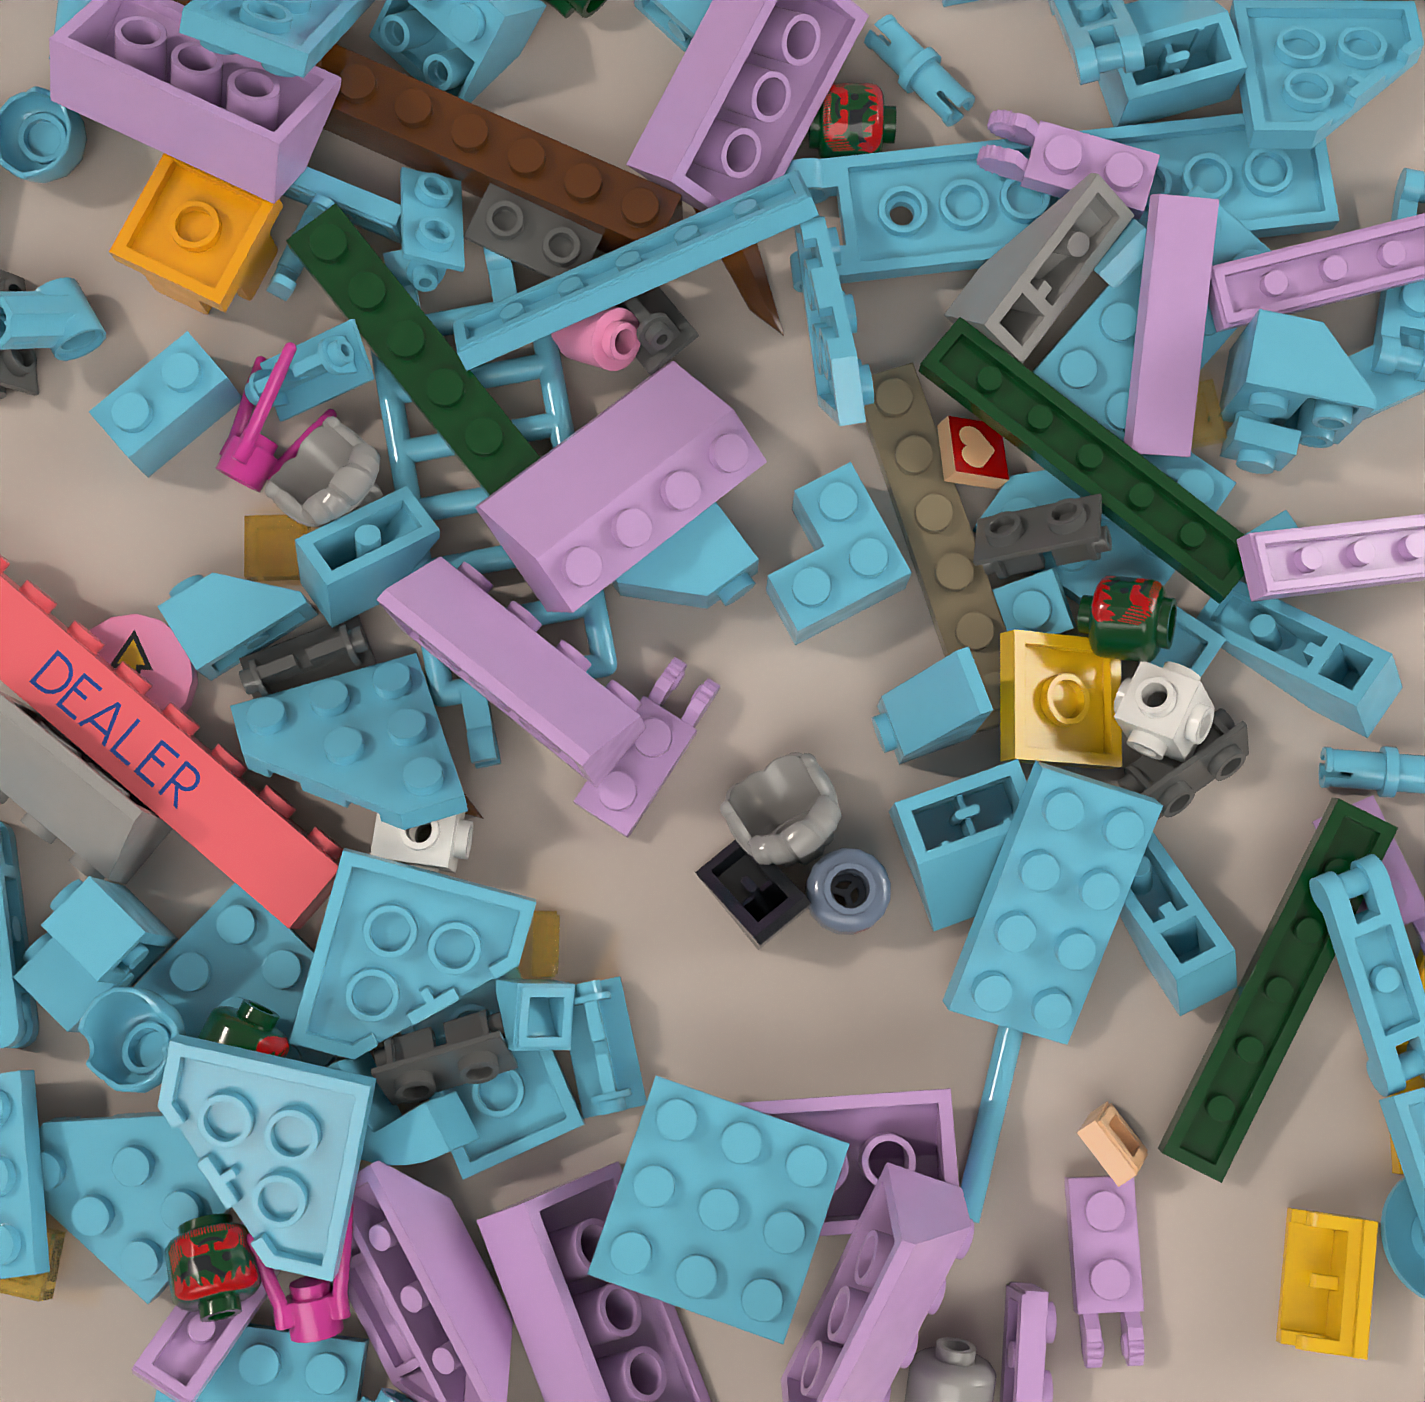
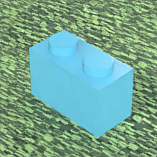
M187 331L93 407L89 413L124 454L149 478L239 404L242 396L224 372Z

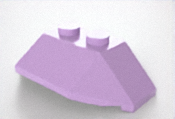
M379 1160L358 1171L352 1201L354 1211L348 1298L392 1384L413 1402H507L513 1317L452 1200Z

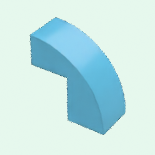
M369 1051L355 1060L346 1058L337 1061L328 1068L374 1078L371 1069L376 1068L377 1065ZM376 1082L361 1160L371 1163L379 1160L387 1165L422 1163L480 1139V1136L456 1091L427 1101L402 1115L397 1104H391Z

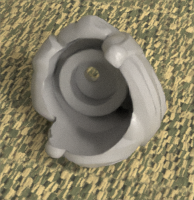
M334 416L327 417L323 421V425L314 429L303 440L296 457L285 462L280 471L274 474L265 486L267 497L271 498L281 511L294 521L310 527H322L383 497L380 487L375 483L380 470L381 456L358 434L341 424L340 420Z
M800 752L779 757L773 760L763 771L752 773L744 781L732 785L727 791L725 801L720 806L721 814L726 818L732 835L739 845L754 857L757 863L764 865L771 863L780 864L786 868L795 865L797 862L805 866L822 856L825 846L834 840V831L842 817L836 791L828 775L811 753L802 754Z

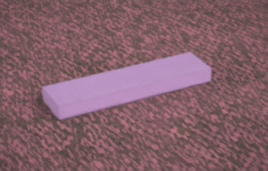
M1168 194L1150 195L1124 443L1139 454L1191 456L1219 199Z
M1425 213L1212 266L1208 302L1216 333L1248 325L1259 309L1289 315L1424 281Z
M1425 514L1248 533L1237 539L1251 602L1425 581Z

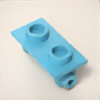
M401 167L402 258L409 260L406 266V276L417 290L429 292L434 290L442 281L447 269L463 272L465 269L461 181L436 173H427Z
M350 319L296 345V353L272 407H275L279 421H286L375 379L355 319ZM280 354L261 362L262 370L252 373L249 382L245 385V395L253 405H257Z
M621 976L576 984L574 990L571 1050L569 1051L583 1119L646 1105L647 1100Z

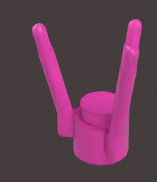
M292 342L285 344L252 416L251 413L254 405L247 399L244 389L230 434L219 453L222 457L215 467L229 478L259 493L266 481H269L274 474L280 471L285 462L296 457L300 444L314 429L323 425L322 423L327 417H337L334 409L326 410L279 459L273 456L278 445L262 436L260 432L296 353V345ZM258 356L255 359L250 376L252 373L262 370L260 363L266 360L265 357Z
M353 1203L339 1272L334 1278L333 1286L330 1285V1281L304 1276L289 1284L290 1294L285 1297L273 1268L264 1265L251 1246L254 1238L250 1233L247 1234V1242L255 1255L262 1285L273 1307L276 1330L289 1329L290 1339L293 1342L310 1343L334 1337L344 1329L343 1319L351 1317L348 1284L353 1234Z

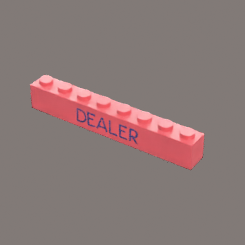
M0 554V680L287 928L301 929L331 895L340 862L338 859L342 855L343 848L318 827L315 826L308 834L290 819L297 809L272 787L266 785L259 792L241 777L248 768L227 748L218 743L211 751L198 740L194 734L200 728V725L172 702L164 710L157 706L145 695L153 686L147 679L124 661L116 669L98 655L105 644L76 620L69 627L65 626L51 614L58 604L49 595L29 580H26L20 587L4 573L10 563Z

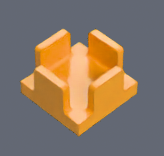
M163 153L109 253L115 261L142 273L159 293L206 315L209 314L212 307L226 313L236 293L248 301L253 299L274 261L278 248L270 235V231L283 208V204L280 198L273 204Z

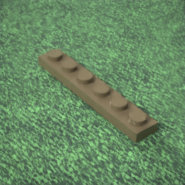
M912 362L872 375L874 404L864 405L865 425L944 656L946 657L957 650L969 646L992 705L993 711L974 733L977 734L1000 726V633L1007 631L988 576L984 572L982 565L975 566L973 563L975 539L956 484L944 481L938 432L914 363Z

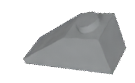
M1090 173L981 265L944 316L952 324L961 317L1023 364L1134 217V214L1099 174Z

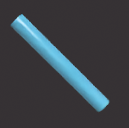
M998 1025L960 1187L963 1190L969 1217L975 1223L980 1222L1024 1033Z

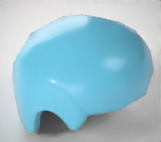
M34 86L26 92L10 97L0 108V165L13 175L34 183H48L67 177L82 161L87 143L84 121L79 113L51 101L50 90Z
M115 986L95 997L80 1019L78 1027L79 1032L85 1036L89 1044L90 1056L86 1061V1066L97 1077L104 1080L108 1086L115 1091L146 1093L162 1084L169 1041L177 1034L186 1036L181 1015L165 998L158 993L135 987Z

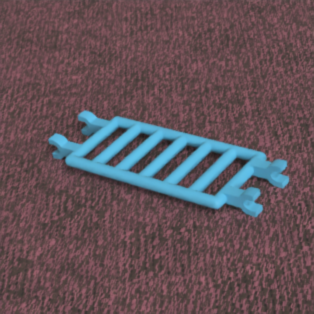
M483 248L493 302L425 314L442 336L454 334V321L518 293L513 262ZM402 250L383 253L385 265L420 307L418 290L406 276V266L409 260L402 258ZM551 334L533 342L534 355L485 363L470 369L485 389L540 379L546 413L511 420L528 442L550 438L553 449L575 432L560 350ZM371 351L394 491L408 486L433 521L478 513L475 506L488 497L481 487L421 498L415 463L455 456V454L438 433L411 438L405 404L412 401ZM501 545L441 556L456 569L463 562H466L481 574L516 568ZM429 550L411 573L438 557L431 558ZM604 589L573 613L547 612L540 601L520 604L542 625L583 618L590 655H585L584 657L592 664L586 673L592 678L597 679L608 677L616 671L617 658ZM421 646L428 689L434 705L447 707L462 704L471 763H475L476 769L500 765L501 758L490 701L463 679L453 680L451 670Z

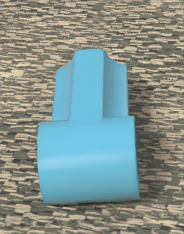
M58 278L43 284L35 291H0V350L50 348L58 360L68 361L89 354L106 339V332L79 283L74 278Z

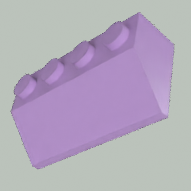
M92 0L49 38L51 101L273 204L305 171L341 87V77L317 66H314L304 78L299 76L282 77L266 71L261 66V62L239 54H218L201 46L200 40L179 33L182 11L185 6L173 0Z
M712 0L626 165L649 181L681 194L683 202L701 212L783 176L869 15L852 0Z
M671 361L475 506V508L546 611L573 613L767 461L734 409L676 362Z
M440 556L386 588L376 600L403 632L596 788L646 729L641 716L636 713L642 704L635 696L614 680H611L606 687L602 686L586 673L592 665L587 658L564 640H561L556 647L552 646L536 633L542 624L529 611L513 600L507 608L502 606L487 594L493 588L490 581L468 563L463 562L456 569Z
M951 1088L737 1103L849 1143L819 1236L852 1234L887 1162L959 1187Z
M619 1162L592 1171L477 1220L544 1402H711L675 1306L587 1274L622 1175Z
M888 1162L886 1163L781 1377L783 1402H889L891 1384L899 1368L906 1369L914 1358L918 1344V1331L927 1313L935 1314L942 1303L946 1288V1276L955 1258L963 1259L971 1246L974 1235V1222L969 1217L962 1188Z

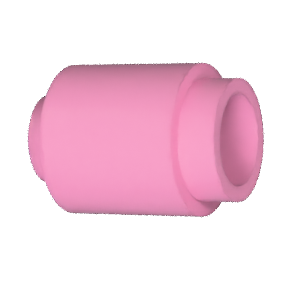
M617 306L608 308L551 334L559 350L567 358L609 371H618L627 367L636 357L641 344L636 335L640 325L638 319L631 311Z

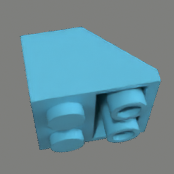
M386 0L369 37L415 79L471 103L521 54L547 5L541 0Z
M1139 0L1125 4L1140 36L1145 68L1126 74L1123 68L1100 73L1098 83L1113 127L1144 124L1231 99L1247 69V64L1229 13L1215 0Z
M1259 309L1229 350L1217 420L1234 423L1239 416L1302 431L1299 444L1314 448H1327L1333 444L1338 445L1375 409L1377 396L1324 322Z
M1018 759L895 802L889 810L933 932L973 918L977 913L1027 784Z

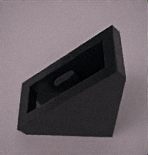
M736 839L695 872L758 950L804 913L811 904L806 895L776 864L764 865L757 863L754 857L748 854Z

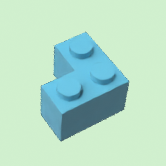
M851 462L794 490L792 511L814 552L767 576L766 592L793 643L797 645L904 590L912 572Z
M89 876L84 882L80 879L71 882L53 899L50 908L54 912L41 924L47 933L38 938L23 955V960L26 964L13 978L67 1032H79L80 1019L95 997L115 986L132 987L167 952L178 938L126 886Z

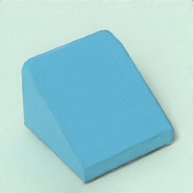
M496 979V995L508 1050H571L575 984L553 979Z

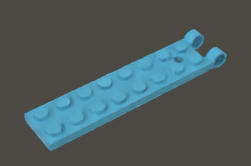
M1243 113L1080 131L1160 155L1144 213L1140 220L1136 219L1146 229L1150 195L1186 196L1197 184L1213 199H1219V204L1257 238L1333 230L1340 221L1326 138L1312 149H1249ZM1008 139L823 159L801 158L792 160L785 172L787 174L794 170L800 171L814 204L821 203L831 196H837L843 245H840L841 265L836 266L840 284L979 269L988 259L1061 199L1021 187V182L999 176L996 173L992 174L980 168V165H977L976 160L979 150L987 144L1017 150L1026 158H1029L1032 147L1015 143ZM896 207H906L912 212L913 220L907 225H898L892 221L890 212ZM796 251L790 256L793 287L796 291L803 293L798 252Z

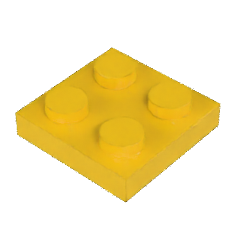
M1015 629L1000 633V761L1010 762L1018 759L1019 763L1034 764L1036 760L1048 765L1106 770L1122 767V729L1114 718V701L1121 685V660L1095 655L1091 649L1088 637Z

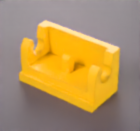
M1287 1207L1276 1333L1277 1342L1294 1345L1295 1349L1368 1359L1378 1233L1377 1221L1357 1216Z

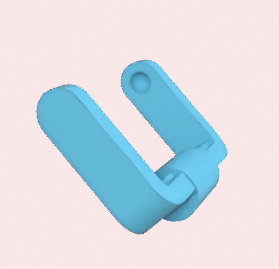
M315 194L292 235L335 203L323 195ZM288 244L266 289L267 292L284 301H287L297 285L296 280L304 268L290 250Z

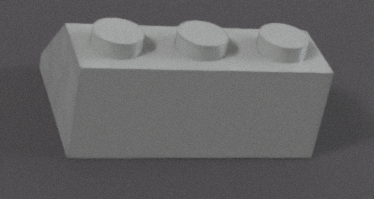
M0 691V803L4 804L8 798H11L27 812L20 821L34 834L50 844L58 837L75 853L69 859V862L85 876L102 880L106 877L108 880L127 884L173 828L35 709Z

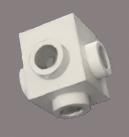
M1167 661L1163 667L1148 662H1140L1133 678L1128 677L1122 682L1114 701V718L1128 738L1127 745L1145 756L1158 760L1163 759V756L1182 763L1190 759L1197 745L1201 744L1207 737L1214 718L1215 707L1200 681L1201 677L1193 670L1175 662Z
M465 812L402 830L382 822L379 813H377L370 855L437 873L439 871L456 873L458 858L468 859L473 838V821L464 820ZM427 826H432L430 837L426 841L419 843L418 837L421 830Z

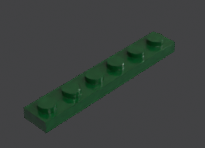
M336 203L286 240L290 250L346 320L355 319L362 340L488 497L541 458L471 370L466 371L458 354Z
M961 317L956 320L920 363L918 372L1077 495L1085 497L1101 493L1103 515L1220 604L1243 577L1244 570L1237 544V539L1244 536L1242 532Z
M1332 797L1158 1146L1161 1153L1220 1183L1223 1182L1336 955L1323 913L1319 910L1311 895L1309 881L1311 878L1328 871H1333L1337 875L1350 870L1352 861L1369 854L1376 855L1382 861L1398 827L1339 798ZM1362 894L1349 899L1354 915L1364 898Z

